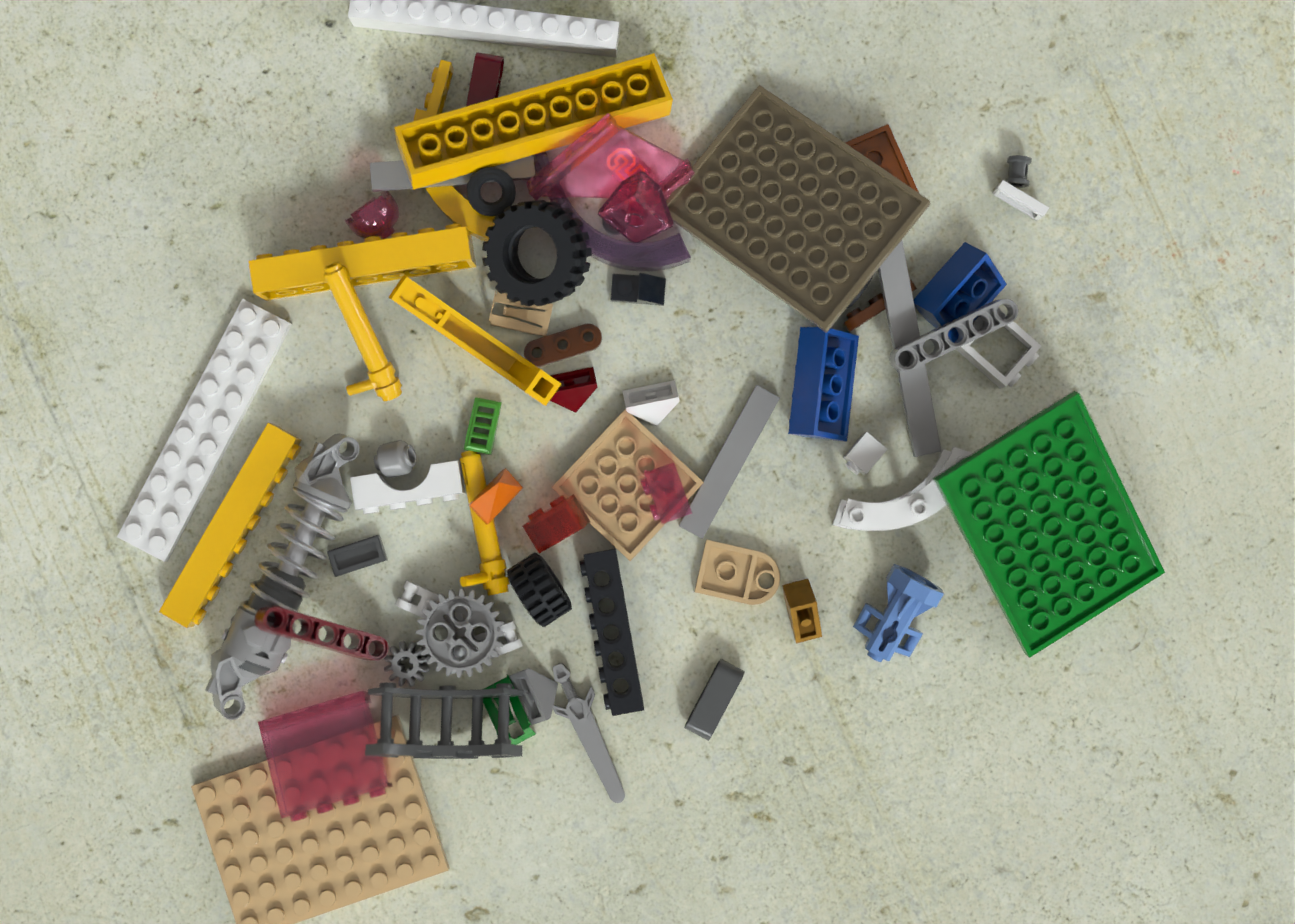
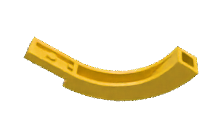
M440 60L439 67H434L431 82L434 83L432 93H427L424 108L427 111L416 108L413 122L442 114L454 72L451 62ZM453 186L426 188L438 208L454 224H461L462 227L466 226L470 234L480 240H489L485 233L488 227L495 225L493 219L496 216H485L473 209L469 201L457 192Z
M403 275L389 295L391 300L472 354L546 406L561 385L556 379L507 347L407 276Z

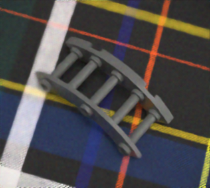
M380 683L379 688L368 689V695L382 696L380 738L377 739L375 744L365 745V756L393 758L413 756V758L478 759L481 756H492V758L522 757V745L511 744V739H509L510 697L524 696V690L513 689L512 684H496L495 689L456 690L455 686H439V690L396 688V683ZM393 697L411 698L409 740H406V744H394V739H391ZM421 698L442 699L441 735L437 745H423V741L420 740ZM499 698L498 739H495V744L485 745V741H482L483 699ZM453 699H472L471 740L468 741V745H454V741H451Z

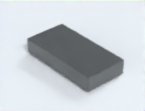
M380 535L327 551L335 577L388 560Z

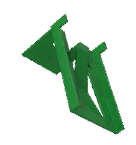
M506 674L507 677L484 689H495L496 684H512L508 674ZM518 696L510 697V703L524 734L517 738H512L509 733V739H511V744L517 745L536 735L529 727L531 722ZM491 698L483 699L484 706L498 736V709ZM493 698L498 705L499 698ZM509 704V725L516 721Z

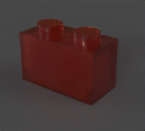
M574 494L566 499L564 495H561L549 503L551 505L549 509L543 511L542 508H539L528 515L529 521L522 527L538 553L580 531L590 523L589 518Z

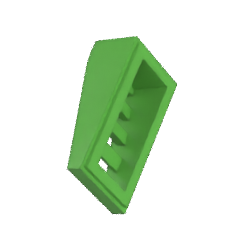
M475 397L464 450L492 455L502 402ZM479 407L492 408L494 413L479 412ZM477 417L492 419L491 424L477 422ZM475 427L488 429L489 435L476 433ZM473 438L487 440V444L472 443Z

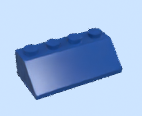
M800 327L788 434L847 442L859 340L858 335L832 328L826 333L819 327Z

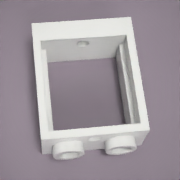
M998 308V316L1004 319L1007 315ZM978 317L973 322V327L977 331L983 327L981 317ZM1014 321L1003 327L1028 349L1005 375L1001 374L970 346L972 342L956 349L1000 389L1007 385L1012 387L1021 377V374L1018 372L1025 365L1027 367L1032 365L1039 357L1036 352L1040 349L1041 345Z

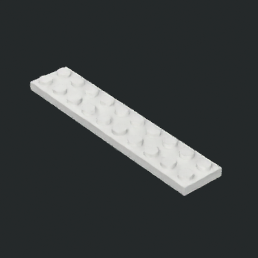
M244 299L241 300L117 538L164 562H168L290 330L291 323Z

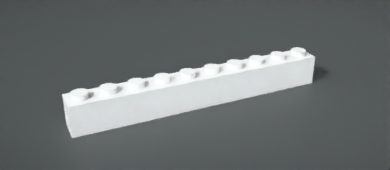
M350 0L348 18L354 27L617 58L620 33L619 22L439 0Z

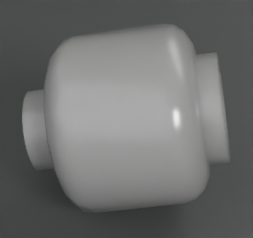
M403 440L380 445L377 455L374 456L376 469L388 478L410 473L417 460L414 448Z

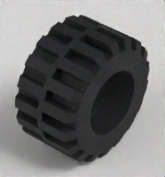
M534 552L507 570L508 580L530 616L540 626L546 627L572 610L571 601L566 591L541 555Z

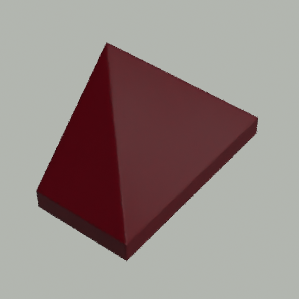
M594 367L550 375L561 383L550 401L575 413L598 388Z

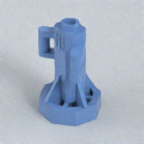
M896 564L892 566L886 577L888 605L882 613L866 603L853 625L855 629L868 637L865 644V649L869 651L867 655L878 662H882L883 659L890 661L894 652L908 657L911 656L923 635L921 631L909 627L913 618L932 607L936 608L944 595L943 590L927 578ZM871 615L879 619L873 631L865 627ZM904 634L910 635L905 645L900 646L899 643Z

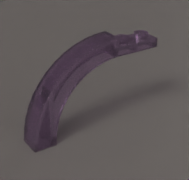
M546 151L535 154L537 161L534 162V168L538 176L544 175L548 185L544 186V189L550 201L556 200V203H559L561 208L567 207L573 212L572 217L574 219L579 218L584 225L580 229L582 233L588 232L590 240L585 242L586 247L592 249V258L609 266L624 270L649 272L666 270L690 262L691 256L680 233L655 242L633 243L611 238L591 227L572 207Z

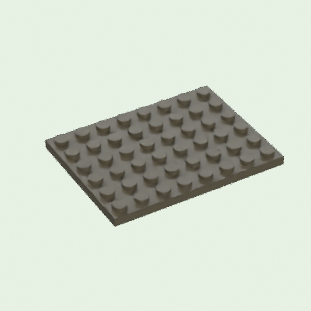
M759 85L659 207V210L666 217L827 333L930 206V200Z

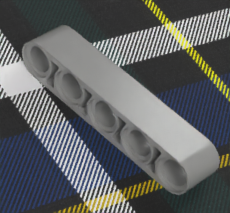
M1010 299L990 302L896 347L890 354V364L896 370H913L1013 322L1018 316V307ZM1001 304L1008 311L1004 319H1001L997 313L998 307ZM976 316L981 317L983 320V327L979 331L973 327V320ZM951 328H955L959 334L957 341L954 343L948 338V332ZM928 339L934 343V350L929 355L923 349V344ZM906 351L910 356V361L906 366H902L898 360L900 353Z

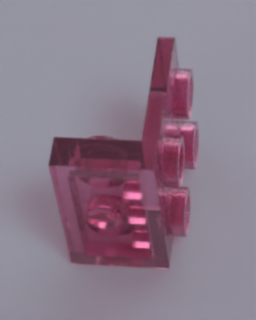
M674 462L651 471L643 472L645 478L640 479L645 495L651 494L654 504L649 505L654 521L660 519L661 524H665L692 514Z

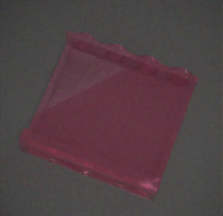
M359 691L258 722L281 818H290L291 822L307 818V812L317 810V814L334 810V804L343 802L344 806L360 802L359 797L369 794L370 798L385 795V789L393 787L392 783L388 782L382 757L365 756V745L377 743V735L368 704L371 703V699L367 691Z

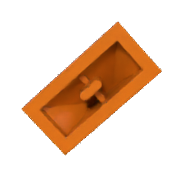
M504 468L475 497L469 506L487 525L523 487Z

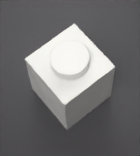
M865 432L843 456L847 461L845 466L856 475L859 472L863 475L867 474L887 451V448L868 432Z

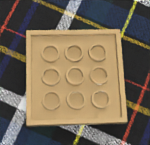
M625 409L551 488L631 561L704 482Z

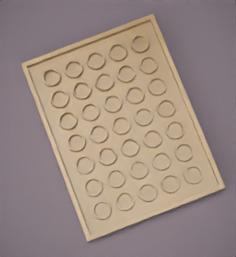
M399 715L392 716L391 739H394V744H406L407 739ZM381 721L191 786L236 924H295L449 871L450 867L413 757L365 756V745L375 744L377 739L380 738Z

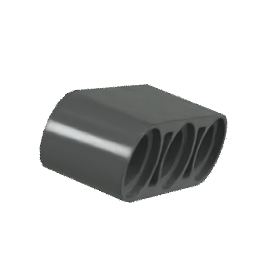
M720 659L684 728L709 741L737 690L745 671Z

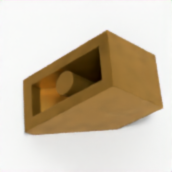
M809 579L782 585L796 644L822 637L817 601Z

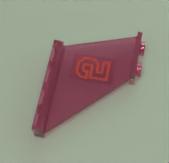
M607 113L529 179L527 187L529 194L536 201L542 196L649 199L650 204L655 207L658 203L666 201L679 186L687 184L695 172L688 159L684 161L617 125L616 120Z

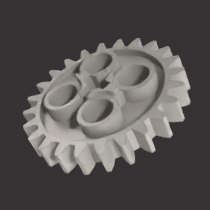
M464 588L460 589L458 596H456L453 589L449 590V598H446L442 593L439 594L440 603L430 600L429 603L433 609H423L422 612L427 618L418 619L417 621L424 626L423 629L416 631V634L423 635V639L418 641L417 645H425L426 647L421 652V656L430 654L431 657L427 664L429 665L436 661L438 663L436 671L438 672L445 667L446 676H450L453 670H456L457 678H461L463 670H466L468 676L471 677L473 676L474 667L478 672H483L482 663L491 666L492 661L489 657H499L495 647L504 646L502 642L498 641V637L505 636L506 633L498 631V627L505 624V622L496 621V617L501 612H492L490 610L494 602H490L487 605L484 604L486 595L483 594L476 599L475 590H472L469 596H466ZM458 606H464L468 610V618L465 621H459L455 617V610ZM445 614L450 617L457 628H466L465 636L478 647V651H474L463 637L456 638L457 630L444 619ZM438 625H444L448 629V637L445 640H440L435 635V629ZM483 626L486 629L487 638L484 641L475 639L473 635L475 627ZM456 645H463L466 648L467 656L464 660L457 659L454 656L453 651Z

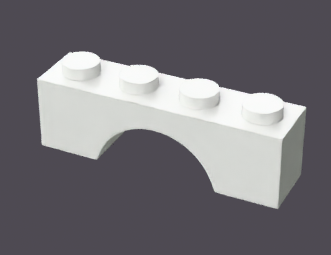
M458 460L430 465L426 479L416 488L406 491L393 488L385 481L382 474L379 473L350 477L355 510L363 509V514L380 512L379 507L387 505L390 506V510L406 508V502L416 501L417 506L432 504V498L443 497V502L460 499L459 494L465 493L461 464Z

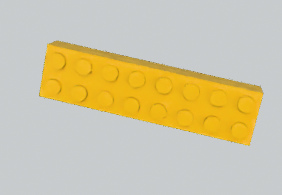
M449 224L445 226V230L435 231L434 228H424L418 230V234L408 235L407 232H398L391 234V238L382 240L379 236L368 237L364 239L363 243L354 244L353 241H342L337 243V247L327 248L326 245H316L310 247V251L307 252L291 249L283 251V255L273 257V254H260L256 256V260L248 261L253 293L266 301L330 291L331 289L324 277V273H326L324 268L335 262H339L341 266L345 267L353 287L399 280L403 275L412 278L476 267L472 236L467 227H462L461 224Z

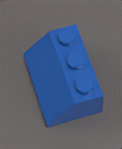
M964 242L913 299L914 306L923 318L932 326L938 328L992 302L1007 283L987 253ZM951 328L948 332V338L954 343L957 341L959 334L955 328Z

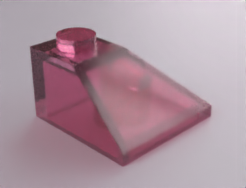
M643 171L623 180L598 211V215L634 245L672 228L674 224L661 186Z

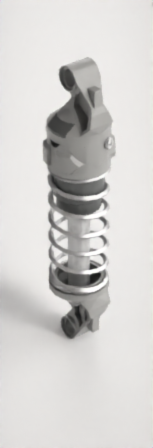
M338 433L331 436L323 444L316 442L310 456L303 459L295 467L296 480L292 489L293 492L306 500L307 503L305 506L296 504L284 506L286 512L298 520L297 525L288 523L275 525L277 531L290 540L288 544L278 542L267 544L268 550L281 561L280 563L264 561L258 564L263 572L261 579L249 583L252 589L249 599L241 602V606H239L236 614L231 619L229 630L225 629L221 637L224 640L221 648L211 655L210 667L212 676L205 690L212 693L214 707L228 720L238 719L245 711V702L241 691L242 686L263 675L276 672L280 664H284L288 654L285 652L291 647V639L260 630L255 625V615L263 607H281L298 612L303 600L302 597H310L309 593L304 591L306 585L303 578L298 575L313 579L319 578L315 572L307 569L303 564L307 555L321 560L327 559L324 553L311 547L315 537L331 541L335 540L333 534L320 527L324 518L343 521V516L336 511L346 513L352 504L339 473L340 466L354 460L359 454L358 442L349 436ZM346 441L347 449L345 452L340 453V445ZM292 509H294V510H299V511H303V512H302V514H301V516H300L299 514H297L296 512H294ZM282 528L294 530V532L291 535ZM273 547L286 549L284 555L275 550ZM272 612L267 616L269 626L275 623V615ZM294 622V624H293V630H294V632H295V630H296L295 627H297V626H296V624H295V622ZM234 699L232 706L224 709L226 702Z

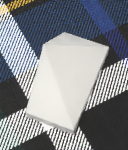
M675 380L622 391L626 411L655 426H658L680 401Z

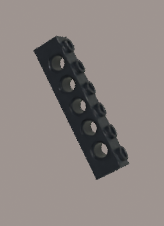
M616 549L584 554V560L579 562L582 577L587 576L589 587H584L586 602H592L594 613L589 614L591 629H597L598 640L594 641L596 657H602L603 667H598L601 683H606L608 693L603 694L605 709H611L612 716L644 711ZM598 571L608 573L610 581L606 586H599L595 583L594 576ZM603 598H610L614 602L615 607L609 613L602 612L599 608V602ZM607 625H615L619 629L618 637L615 639L606 638L604 628ZM617 651L623 655L624 661L621 665L614 666L609 662L608 656L612 652ZM619 678L625 679L629 684L628 689L625 692H617L613 687L615 680Z

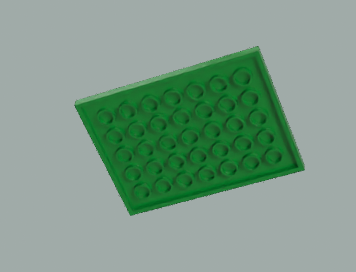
M1076 391L1071 392L933 478L1022 650L1029 658L1165 573L1081 395Z

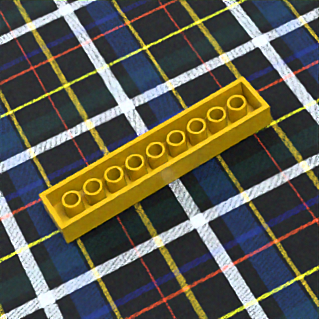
M653 53L394 127L397 146L411 186L415 190L470 174L485 167H494L669 116L673 99L656 56Z

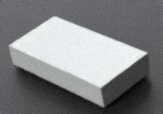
M1004 180L993 191L994 196L1036 221L1045 216L1049 209L1048 206Z

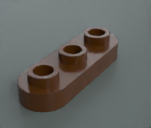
M910 280L911 290L913 292L917 289V287L915 286L913 281ZM882 293L868 301L870 306L861 311L858 307L845 315L848 320L844 322V325L849 332L885 310Z
M583 324L530 341L525 346L524 357L537 367L546 366L596 350L602 342V334L597 326ZM587 332L594 335L593 340L585 341L583 339L584 334ZM561 340H565L568 343L567 348L564 350L558 348V343ZM536 348L542 350V355L538 358L532 355L533 350Z

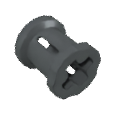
M1020 155L1009 156L1007 158V163L1010 164L1009 176L1005 181L1016 188L1028 187L1030 182L1027 180L1028 165L1031 164L1032 158Z

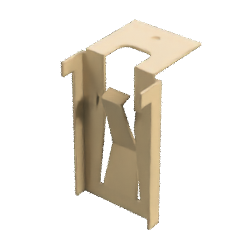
M495 291L489 318L491 326L543 337L547 336L553 304L525 306L521 305L520 301L512 302L507 299L508 294H500L499 292L496 294ZM494 302L512 305L516 307L546 310V312L528 309H516L504 306L503 315L505 316H511L522 320H526L534 324L542 326V328L516 319L492 314Z

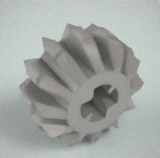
M405 641L399 642L400 650L392 646L390 651L394 656L386 655L384 658L385 661L392 663V665L384 667V671L393 670L394 673L389 677L390 681L400 677L398 686L402 687L407 678L409 686L412 687L415 685V678L420 682L425 679L420 671H430V667L422 665V663L430 659V656L421 657L420 654L425 648L422 646L415 651V641L410 642L408 649ZM409 657V663L413 664V667L405 670V665L401 663V660L403 661Z

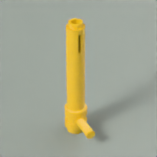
M339 262L326 266L324 268L326 272L324 277L368 368L367 375L369 379L347 385L348 395L351 396L375 389L377 396L381 397L383 401L397 398L402 394V384L399 378L394 375L396 371L383 352L345 267L341 266Z
M465 451L461 453L460 464L468 503L470 504L487 484L481 455L474 451ZM469 506L481 561L479 564L480 573L462 576L460 584L462 587L482 583L483 589L487 590L488 596L509 592L508 585L510 582L504 570L507 569L505 559H502L494 519L486 525Z

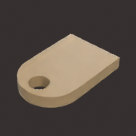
M706 540L694 592L744 604L757 605L768 601L774 596L779 587L780 572L775 561L765 553ZM763 573H770L773 577V584L769 588H762L758 583L759 576Z

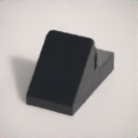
M639 273V276L613 274L611 302L664 306L666 278L645 273Z

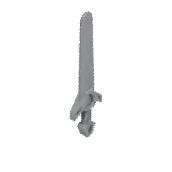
M561 662L553 666L554 680L562 684L561 686H563L562 689H564L565 696H567L568 704L566 708L553 705V710L555 714L570 719L610 799L615 803H621L625 798V792L590 709L595 697L592 686L590 687L585 699L578 697L575 693L576 691L572 688L571 681H569L571 672Z

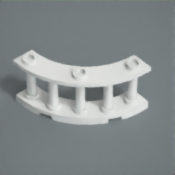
M953 447L951 451L942 449L933 469L924 480L913 490L895 499L881 503L840 499L832 525L853 530L884 531L906 527L930 517L947 505L933 478L973 453L957 447Z

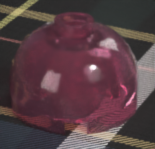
M389 191L381 192V196L372 198L351 214L353 219L349 217L344 220L357 236L363 239L374 236L386 239L395 232L393 226L398 221L399 209Z

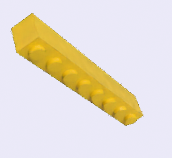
M267 423L160 608L159 612L186 628L194 627L195 624L199 625L207 613L204 610L209 601L212 602L220 591L218 584L222 577L226 578L230 574L234 566L231 563L236 553L240 554L247 544L245 538L250 530L253 531L259 524L261 517L258 515L263 506L267 507L274 497V493H272L277 483L281 484L286 477L288 470L285 468L289 461L295 460L301 450V446H299L302 441L301 439L275 424Z

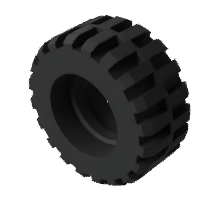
M526 201L505 208L504 214H498L493 219L495 225L488 227L485 233L489 240L483 242L482 250L487 251V258H483L484 266H489L490 272L487 273L490 281L495 280L497 282L495 288L500 294L507 292V299L512 302L520 301L521 305L542 306L570 296L575 292V287L583 283L585 278L582 275L589 271L590 263L586 262L587 257L592 256V249L586 247L585 241L590 240L588 232L582 233L580 229L584 224L579 218L574 219L572 217L573 212L567 207L561 208L559 203L553 201ZM532 227H539L546 231L554 241L557 251V261L552 273L541 279L527 273L518 257L520 238L527 229Z

